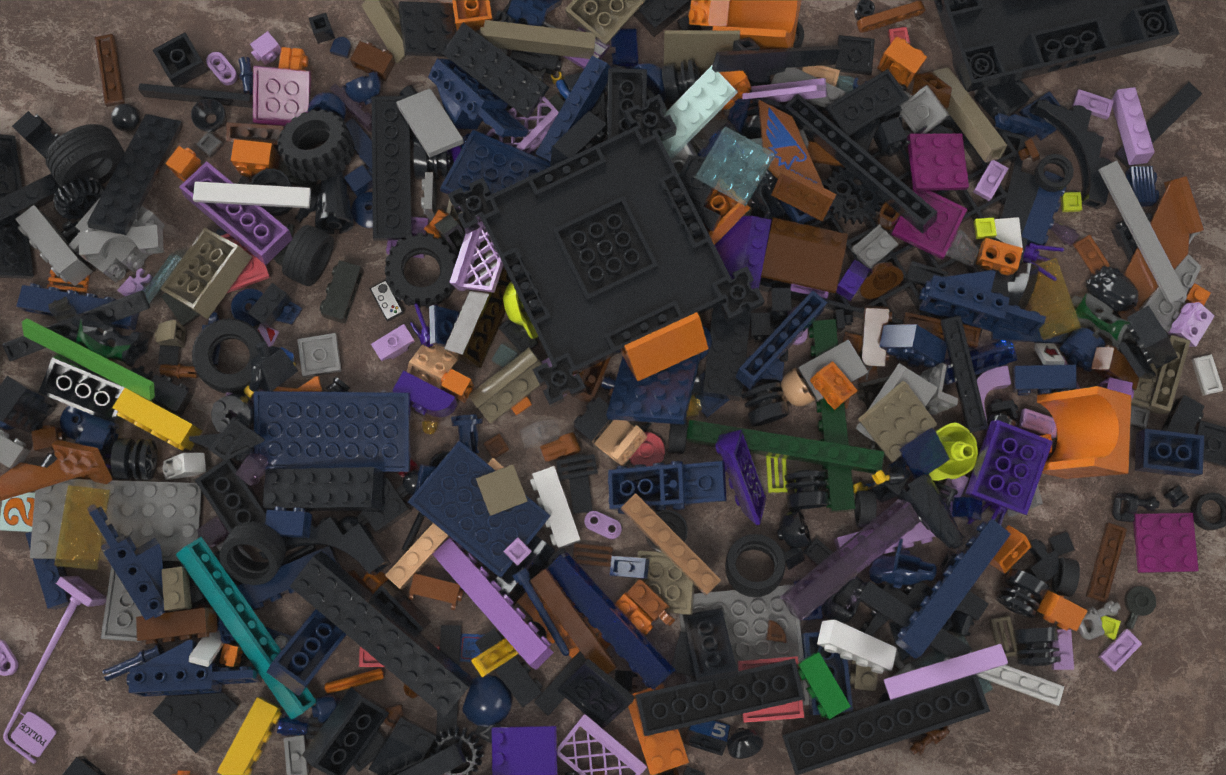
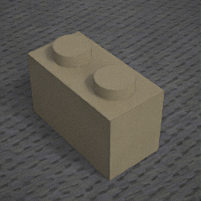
M185 567L162 569L164 610L191 609L190 578Z

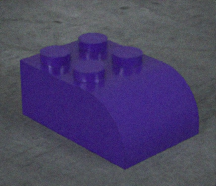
M404 370L392 390L393 392H410V405L415 408L416 412L424 416L427 413L433 417H446L452 414L459 405L454 396Z

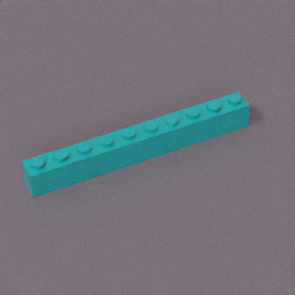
M199 537L176 553L180 562L290 719H294L313 706L316 700L307 687L298 696L267 673L271 663L281 650L204 539Z

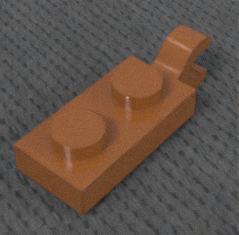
M639 579L627 592L655 621L660 617L669 626L675 621L666 611L669 605L642 579Z

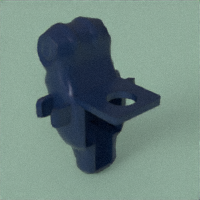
M900 538L896 556H877L871 563L869 576L871 581L877 584L887 582L894 584L893 587L901 588L902 585H912L925 580L932 581L936 576L937 568L935 564L924 562L920 557L910 555L909 550L902 549L903 539Z

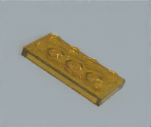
M1057 258L1037 264L1057 278L1056 281H1053L1038 271L1035 288L1029 300L1033 311L1046 316L1045 323L1039 328L1043 341L1081 328Z
M68 485L54 566L98 570L103 535L89 514L87 507L95 503L96 507L101 506L107 515L110 490Z

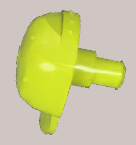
M510 282L503 296L507 316L512 322L524 326L531 339L537 338L538 335L512 282Z
M955 422L932 432L927 437L926 443L917 453L918 464L923 474H929L932 480L935 481L947 478L957 479L974 469L978 458L975 437L967 428Z

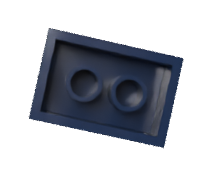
M917 324L884 325L879 346L887 354L896 356L897 360L905 361L910 367L924 365L931 368L944 363L947 349L945 341Z
M1076 365L1015 366L1012 370L1013 393H1017V396H1029L1031 392H1037V395L1051 392L1075 390L1077 388Z
M1143 429L1136 432L1135 471L1184 477H1196L1203 474L1204 435Z

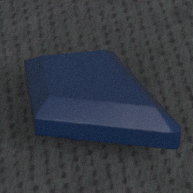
M290 302L288 306L284 307V311L276 321L293 325L303 309Z

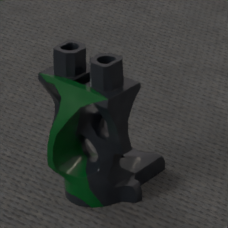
M90 313L86 316L81 314L73 316L72 325L79 329L78 331H71L68 339L107 359L120 360L129 367H133L136 360L148 352V343L153 333L149 331L141 333L132 332L130 336H124L115 330V325L106 323L98 319L94 313ZM109 339H112V340L115 341V345H114V346H109V344H108V340H109Z

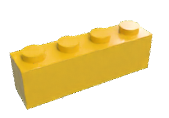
M263 697L256 698L217 771L221 775H251V766L254 761L257 762L262 754L260 749L263 743L269 741L272 735L271 728L279 722L282 713H280L282 707Z

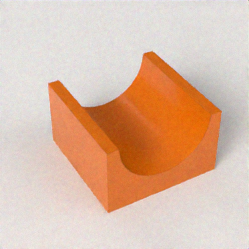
M730 0L727 27L713 26L712 31H740V39L750 37L760 47L759 50L793 48L802 0Z
M696 312L624 345L625 351L621 353L636 380L640 381L707 350L708 345L701 319Z
M1099 386L1037 395V403L1043 405L1050 412L1057 428L1056 448L1051 458L1046 461L1042 474L1065 479L1128 474L1131 395Z

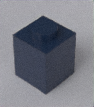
M363 165L344 177L357 197L372 188V171L370 168L366 170Z

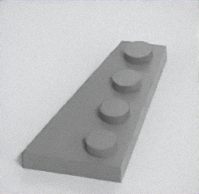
M792 67L786 68L785 72L775 74L771 84L818 78ZM826 83L827 97L805 100L810 104L826 107L844 96L846 92Z
M1189 254L1174 269L1186 294L1189 288H1192L1201 269V266ZM1158 287L1139 310L1149 305L1166 334H1168L1187 296L1168 304Z

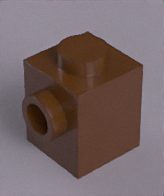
M46 425L40 430L31 431L33 448L40 453L54 451L51 444L56 440L66 441L64 432L54 427V425Z

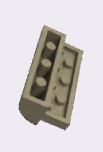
M1173 335L1169 337L1178 358L1158 369L1155 368L1153 363L1150 364L1156 376L1151 379L1139 378L1137 390H1134L1131 400L1132 405L1158 414H1167L1171 411L1191 340Z
M528 347L472 391L469 397L488 422L492 424L540 387L532 369L542 365L533 350Z

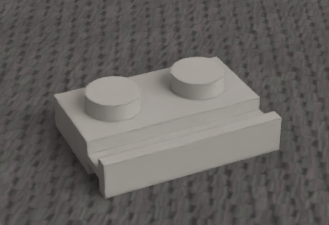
M879 224L858 242L851 251L857 255V258L867 268L871 269L897 247L898 243Z

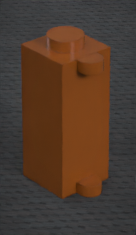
M414 573L409 591V599L413 600L414 595L439 600L451 603V610H455L458 601L463 599L464 590H462L459 584Z

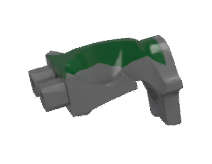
M1086 293L1084 298L1074 295L1070 306L1076 309L1075 312L1065 310L1061 315V320L1069 325L1070 331L1073 332L1078 327H1094L1095 332L1092 336L1096 339L1099 338L1100 333L1107 336L1111 340L1112 346L1116 347L1120 353H1122L1118 347L1120 343L1128 342L1133 344L1135 342L1127 327L1130 324L1129 321L1114 316L1113 309L1090 294ZM1102 309L1104 312L1096 313V310Z

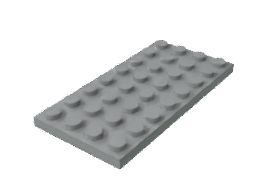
M70 479L35 490L30 559L108 560L101 548L107 541L87 507L95 503L97 508L101 506L108 517L106 523L108 525L112 523L118 535L123 533L126 538L130 536L136 548L156 538L161 546L162 561L180 562L176 553L199 538L202 491L197 483L112 480L108 484H103L93 480Z

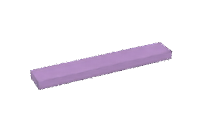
M998 644L893 676L883 681L889 698L892 700L1007 665L1008 661L1002 645Z

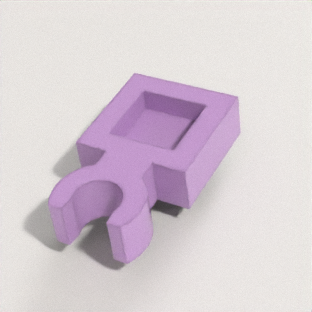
M140 268L136 272L135 279L129 276L118 291L125 297L141 290L145 291L144 283H149L153 277L148 274L145 278H142L145 270Z

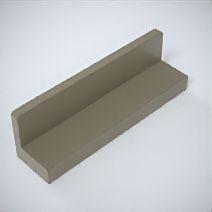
M365 0L362 8L387 49L393 54L395 62L401 63L406 56L404 55L399 12L391 0Z

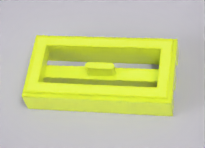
M766 456L768 493L788 492V489L785 487L787 481H785L784 477L787 475L786 459L781 458L783 488H780L778 458ZM771 458L774 459L775 488H772Z

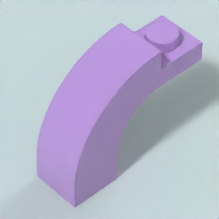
M1008 366L990 369L976 379L985 417L984 400L987 393L991 390L1007 388L1011 385Z

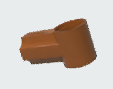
M575 432L565 434L559 437L558 440L540 446L545 462L562 456H571L581 451Z

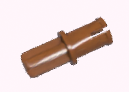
M180 363L178 365L162 364L159 369L160 375L176 376L178 379L182 377L199 378L194 366H183Z

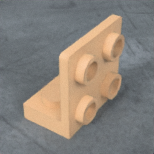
M421 345L409 361L407 372L442 390V376L453 368L458 359L444 349L445 347L437 345L426 347Z
M613 420L594 444L618 464L624 466L646 440L647 436L637 425L634 427L628 421Z

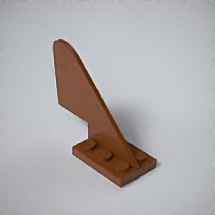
M56 440L51 445L58 459L47 468L20 462L0 476V501L74 478L93 480L103 484H108L113 479L98 448Z

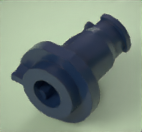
M477 414L451 416L452 426H458L459 441L472 452L479 453L477 447L479 442L477 424H483V419H478Z

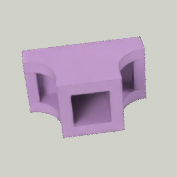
M403 324L371 345L380 360L384 361L388 358L393 360L408 350L409 345L415 341Z

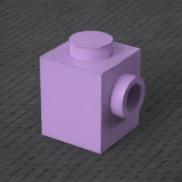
M268 31L250 44L253 49L252 55L257 61L261 60L265 65L273 62L281 53L279 44Z

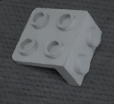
M944 363L929 368L921 374L922 378L938 387L925 406L929 414H938L958 404V398L942 392L947 367Z

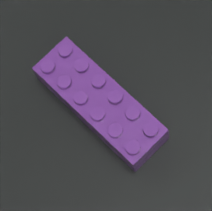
M207 161L179 186L186 199L265 265L292 240L289 229L261 206L194 202L195 182L233 184Z

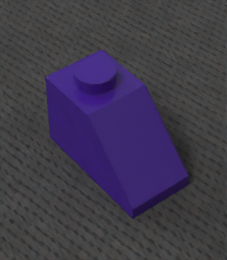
M854 260L838 284L836 292L851 301L871 269Z

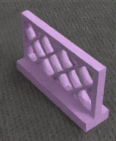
M826 78L751 87L752 93L742 94L743 99L767 98L778 103L788 102L797 94L804 99L827 97Z
M545 96L537 105V116H530L529 118L517 117V110L512 107L508 112L518 121L525 120L524 127L528 129L529 120H537V125L534 129H528L529 134L523 137L520 143H515V138L511 137V143L505 144L531 154L543 141L559 111ZM542 107H550L551 111L547 116H541ZM492 128L486 135L492 137L496 134L495 129ZM499 136V141L503 142V137Z
M480 221L479 225L481 228L465 234L450 284L460 291L469 289L494 293L503 264L494 249L493 243L488 238V233H485L483 222ZM486 239L488 245L480 250L481 242ZM491 249L493 255L485 260L483 254ZM480 257L483 262L474 267L475 260ZM497 259V265L490 269L488 264ZM486 267L488 272L479 277L477 272ZM475 275L477 280L468 284L469 278ZM491 276L490 286H484L482 282Z
M586 714L581 717L557 748V755L580 775H587L585 772H590L593 775L594 771L604 770L605 775H607V770L619 769V775H622L621 769L630 768L636 773L635 775H641L647 768L642 761ZM581 726L587 731V740L575 741V732ZM589 734H590L592 737H594L595 739L590 740V739H589ZM573 735V742H568ZM590 742H600L603 753L591 754ZM588 743L589 755L577 756L576 744ZM574 744L575 756L566 757L560 750L564 745ZM605 747L610 751V753H605ZM605 755H615L618 758V766L606 767ZM603 756L604 768L592 769L591 757ZM589 757L590 769L581 770L578 767L577 758ZM569 759H575V764ZM620 760L623 763H625L626 766H621Z

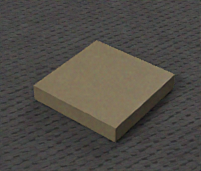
M513 464L476 478L490 516L527 502Z

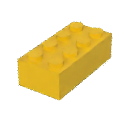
M124 388L112 407L118 411L116 415L182 451L185 448L191 451L195 444L189 441V437L200 436L202 430L126 388Z

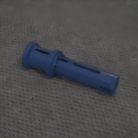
M158 643L152 649L140 651L133 658L103 669V675L109 674L104 676L105 680L110 681L128 673L130 668H136L165 653L162 645Z

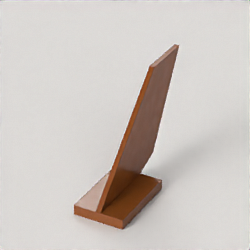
M1187 176L1163 182L1166 191L1150 221L1173 269L1188 255L1189 234L1204 230ZM1137 247L1124 275L1132 281L1138 290L1137 307L1139 309L1159 286L1141 251Z

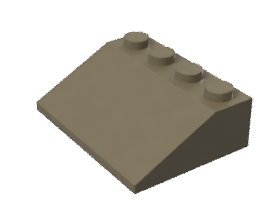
M573 0L566 7L565 11L567 17L586 32L596 33L595 38L607 45L646 0Z
M664 30V66L675 63L679 71H681V61H685L688 66V60L695 59L701 75H703L713 66L717 52L733 51L734 41L740 40V31Z
M204 227L160 289L208 319L247 266L252 256L237 244Z

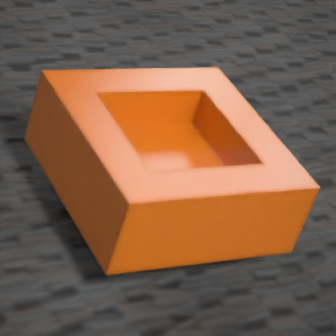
M1194 283L1192 288L1188 290L1185 302H1200L1204 306L1211 292Z

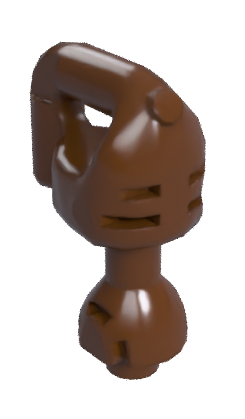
M948 726L940 728L941 730L936 729L923 733L925 737L921 740L910 742V753L921 756L929 743L933 745L938 744L947 734L949 735L950 730Z

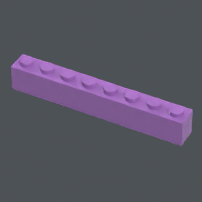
M451 538L446 540L433 553V556L529 666L535 670L538 669L554 653L549 648L552 644L544 636L540 638L537 634L539 631L532 622L527 623L524 620L526 615L519 608L515 609L512 606L514 602L507 594L503 596L499 592L502 588L494 580L491 582L487 578L489 574L483 567L478 568L475 565L478 561L470 553L467 555L464 552L465 549Z

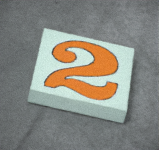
M28 492L2 500L0 531H32L35 493Z

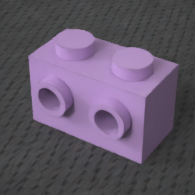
M1200 302L1186 303L1182 307L1178 318L1173 322L1168 334L1191 340L1189 347H1196L1213 320L1214 315Z

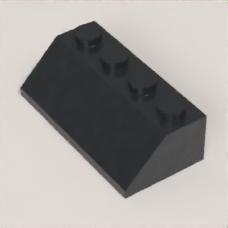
M57 354L50 361L38 393L94 416L115 422L118 417L116 415L118 411L112 407L125 387Z

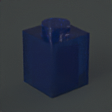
M954 497L952 505L953 517L962 520H981V500L972 497Z

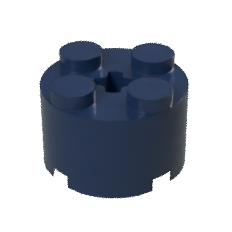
M1078 327L1059 349L1068 358L1066 361L1069 365H1076L1087 372H1091L1096 348L1105 347L1106 343L1102 338L1096 339L1092 336L1094 334L1093 331L1084 327Z
M97 416L86 417L83 422L84 429L81 435L76 438L75 443L98 448L103 460H106L107 458L104 456L111 454L113 444L118 439L119 434L115 432L116 428L119 429V424Z

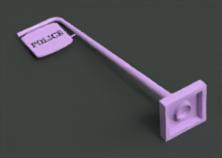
M79 576L60 577L56 583L72 595L70 603L3 735L6 744L33 764L37 761L31 757V754L40 757L56 735V730L38 715L32 712H27L24 715L20 711L77 605L83 603L87 607L106 603L107 597ZM20 713L24 718L11 734V738L16 742L14 744L8 739V733ZM18 744L21 748H23L24 750H26V751H27L28 753H30V754L28 755L26 752H24L22 749H20V748H19L18 746H16V745Z

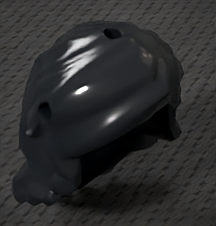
M1103 266L1100 270L1096 269L1095 274L1092 273L1086 281L1087 293L1108 305L1113 311L1124 312L1137 306L1139 296L1137 288L1117 268Z

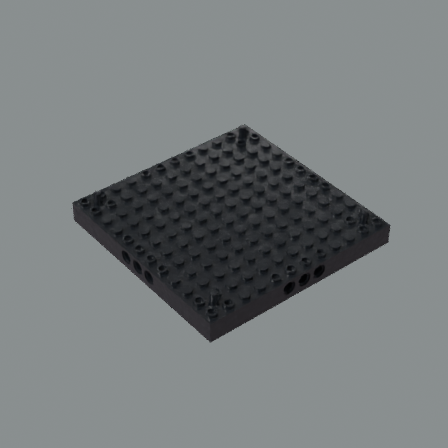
M934 0L962 85L967 92L979 90L983 86L986 88L1170 44L1180 34L1167 0Z

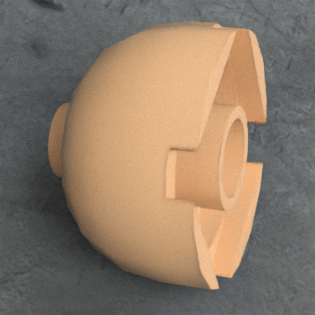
M795 367L784 375L780 385L784 394L782 399L785 402L789 401L792 405L800 407L808 405L816 399L806 381L801 377L800 371Z

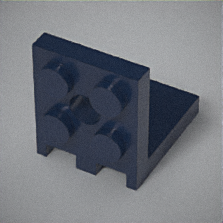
M512 0L507 14L515 20V24H521L520 19L525 18L528 25L542 27L547 13L560 6L562 0Z

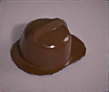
M891 262L876 264L872 268L870 276L860 286L861 295L867 299H874L883 295L901 283L904 276L902 270L894 267Z

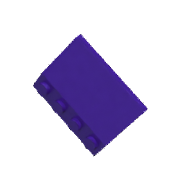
M742 216L714 246L730 277L734 272L747 266L754 279L753 284L750 285L752 290L757 287L759 289L771 220L755 216Z
M999 420L991 421L965 494L1027 515L1053 441Z
M742 429L719 435L715 444L718 454H721L722 461L725 462V472H728L730 488L735 491L736 504L741 507L742 512L755 525H760L767 498Z
M556 726L493 727L492 775H557Z

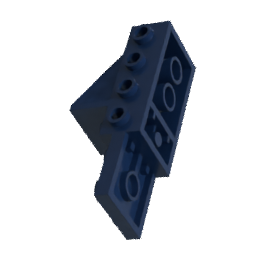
M437 58L428 78L437 85L445 112L456 129L477 130L481 121L495 129V133L501 137L511 136L517 138L527 136L529 130L506 110L508 104L450 59Z
M993 270L947 277L934 275L930 281L927 280L925 287L921 289L919 299H922L919 310L945 318L961 316L962 323L991 332L997 327H1001L1032 337L1045 323L1046 316L1040 315L1036 311H1027L1017 305H1008L1010 298L998 292L992 293L991 289L996 273Z
M673 461L669 465L653 463V466L646 467L644 464L634 465V468L618 466L614 470H608L609 509L618 511V514H625L621 507L635 493L650 508H654L655 511L666 510V508L682 510L685 509V506L691 504L727 502L724 461L693 464Z
M94 503L87 507L89 514L107 543L101 546L104 555L145 621L153 616L156 618L165 612L162 583L163 563L161 546L156 538L136 548L130 536L126 538L123 533L118 535L112 523L109 525L106 523L108 517L101 506L97 508Z
M188 640L136 668H130L126 681L129 686V693L140 697L222 693V685L262 683V677L252 667H239V670L236 671L231 670V668H220L216 666V663H211L209 667L189 662V656L198 643L194 640Z

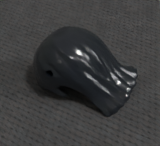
M763 168L750 178L748 194L751 200L762 210L764 218L772 221L773 218L779 219L784 216L786 211L779 200L771 195L778 179L767 168Z
M841 569L837 581L829 588L823 598L821 606L824 615L829 620H837L843 624L849 622L860 604L855 599L858 595L855 592L861 583L865 584V582L849 571Z

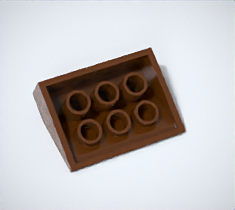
M773 218L769 230L761 277L836 293L848 234Z

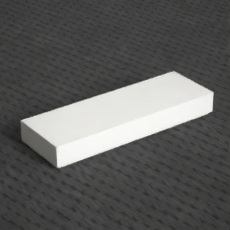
M219 630L218 632L210 633V637L200 640L190 654L189 662L209 667L224 645L221 641Z

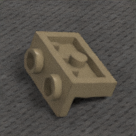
M851 660V664H853V672L849 673L851 688L876 692L878 673L872 672L868 666H859L856 664V661Z

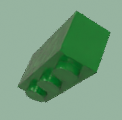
M819 652L796 664L799 678L801 681L805 680L808 685L806 690L811 699H816L818 703L816 708L822 717L825 716L827 719H831L851 707Z

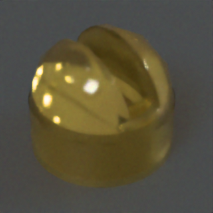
M422 421L424 433L430 435L436 432L438 422Z

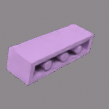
M1136 88L1119 89L1111 100H1114L1112 108L1129 165L1148 163L1154 154V148Z

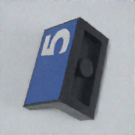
M714 720L689 726L684 744L722 756L728 743L731 725Z

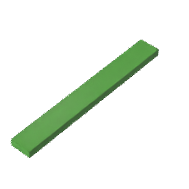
M26 318L22 321L23 334L26 338L150 401L155 397L154 382Z

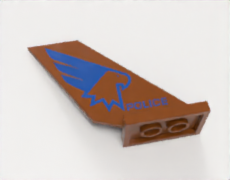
M759 100L764 166L778 179L771 195L823 221L837 194L823 187L793 117Z

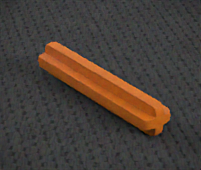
M379 668L326 683L325 691L327 694L381 680L384 678L383 670Z

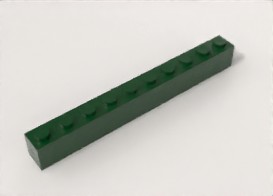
M836 319L817 320L811 324V327H808L809 338H812L813 345H810L811 357L816 358L838 346ZM825 398L816 401V412L820 413V420L817 421L818 432H822V439H819V441L849 446L844 402L834 410L826 402ZM822 465V470H826V477L823 478V481H826L827 485L824 486V489L828 490L829 505L826 508H829L830 513L854 511L855 501L851 470Z
M689 420L687 443L716 447L715 444L719 435L742 429L749 451L753 454L872 474L882 470L884 451Z

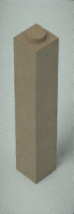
M485 20L484 27H480V35L501 49L590 59L594 55L596 33Z
M947 67L933 71V74L952 87L949 108H946V110L984 162L1000 159L1007 144L950 68Z

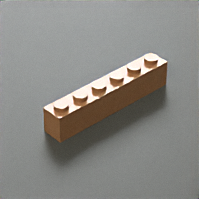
M636 493L621 507V510L704 595H707L721 581Z

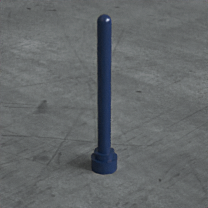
M527 568L522 569L513 575L515 582L524 587L562 655L568 656L570 651L529 582L530 574Z

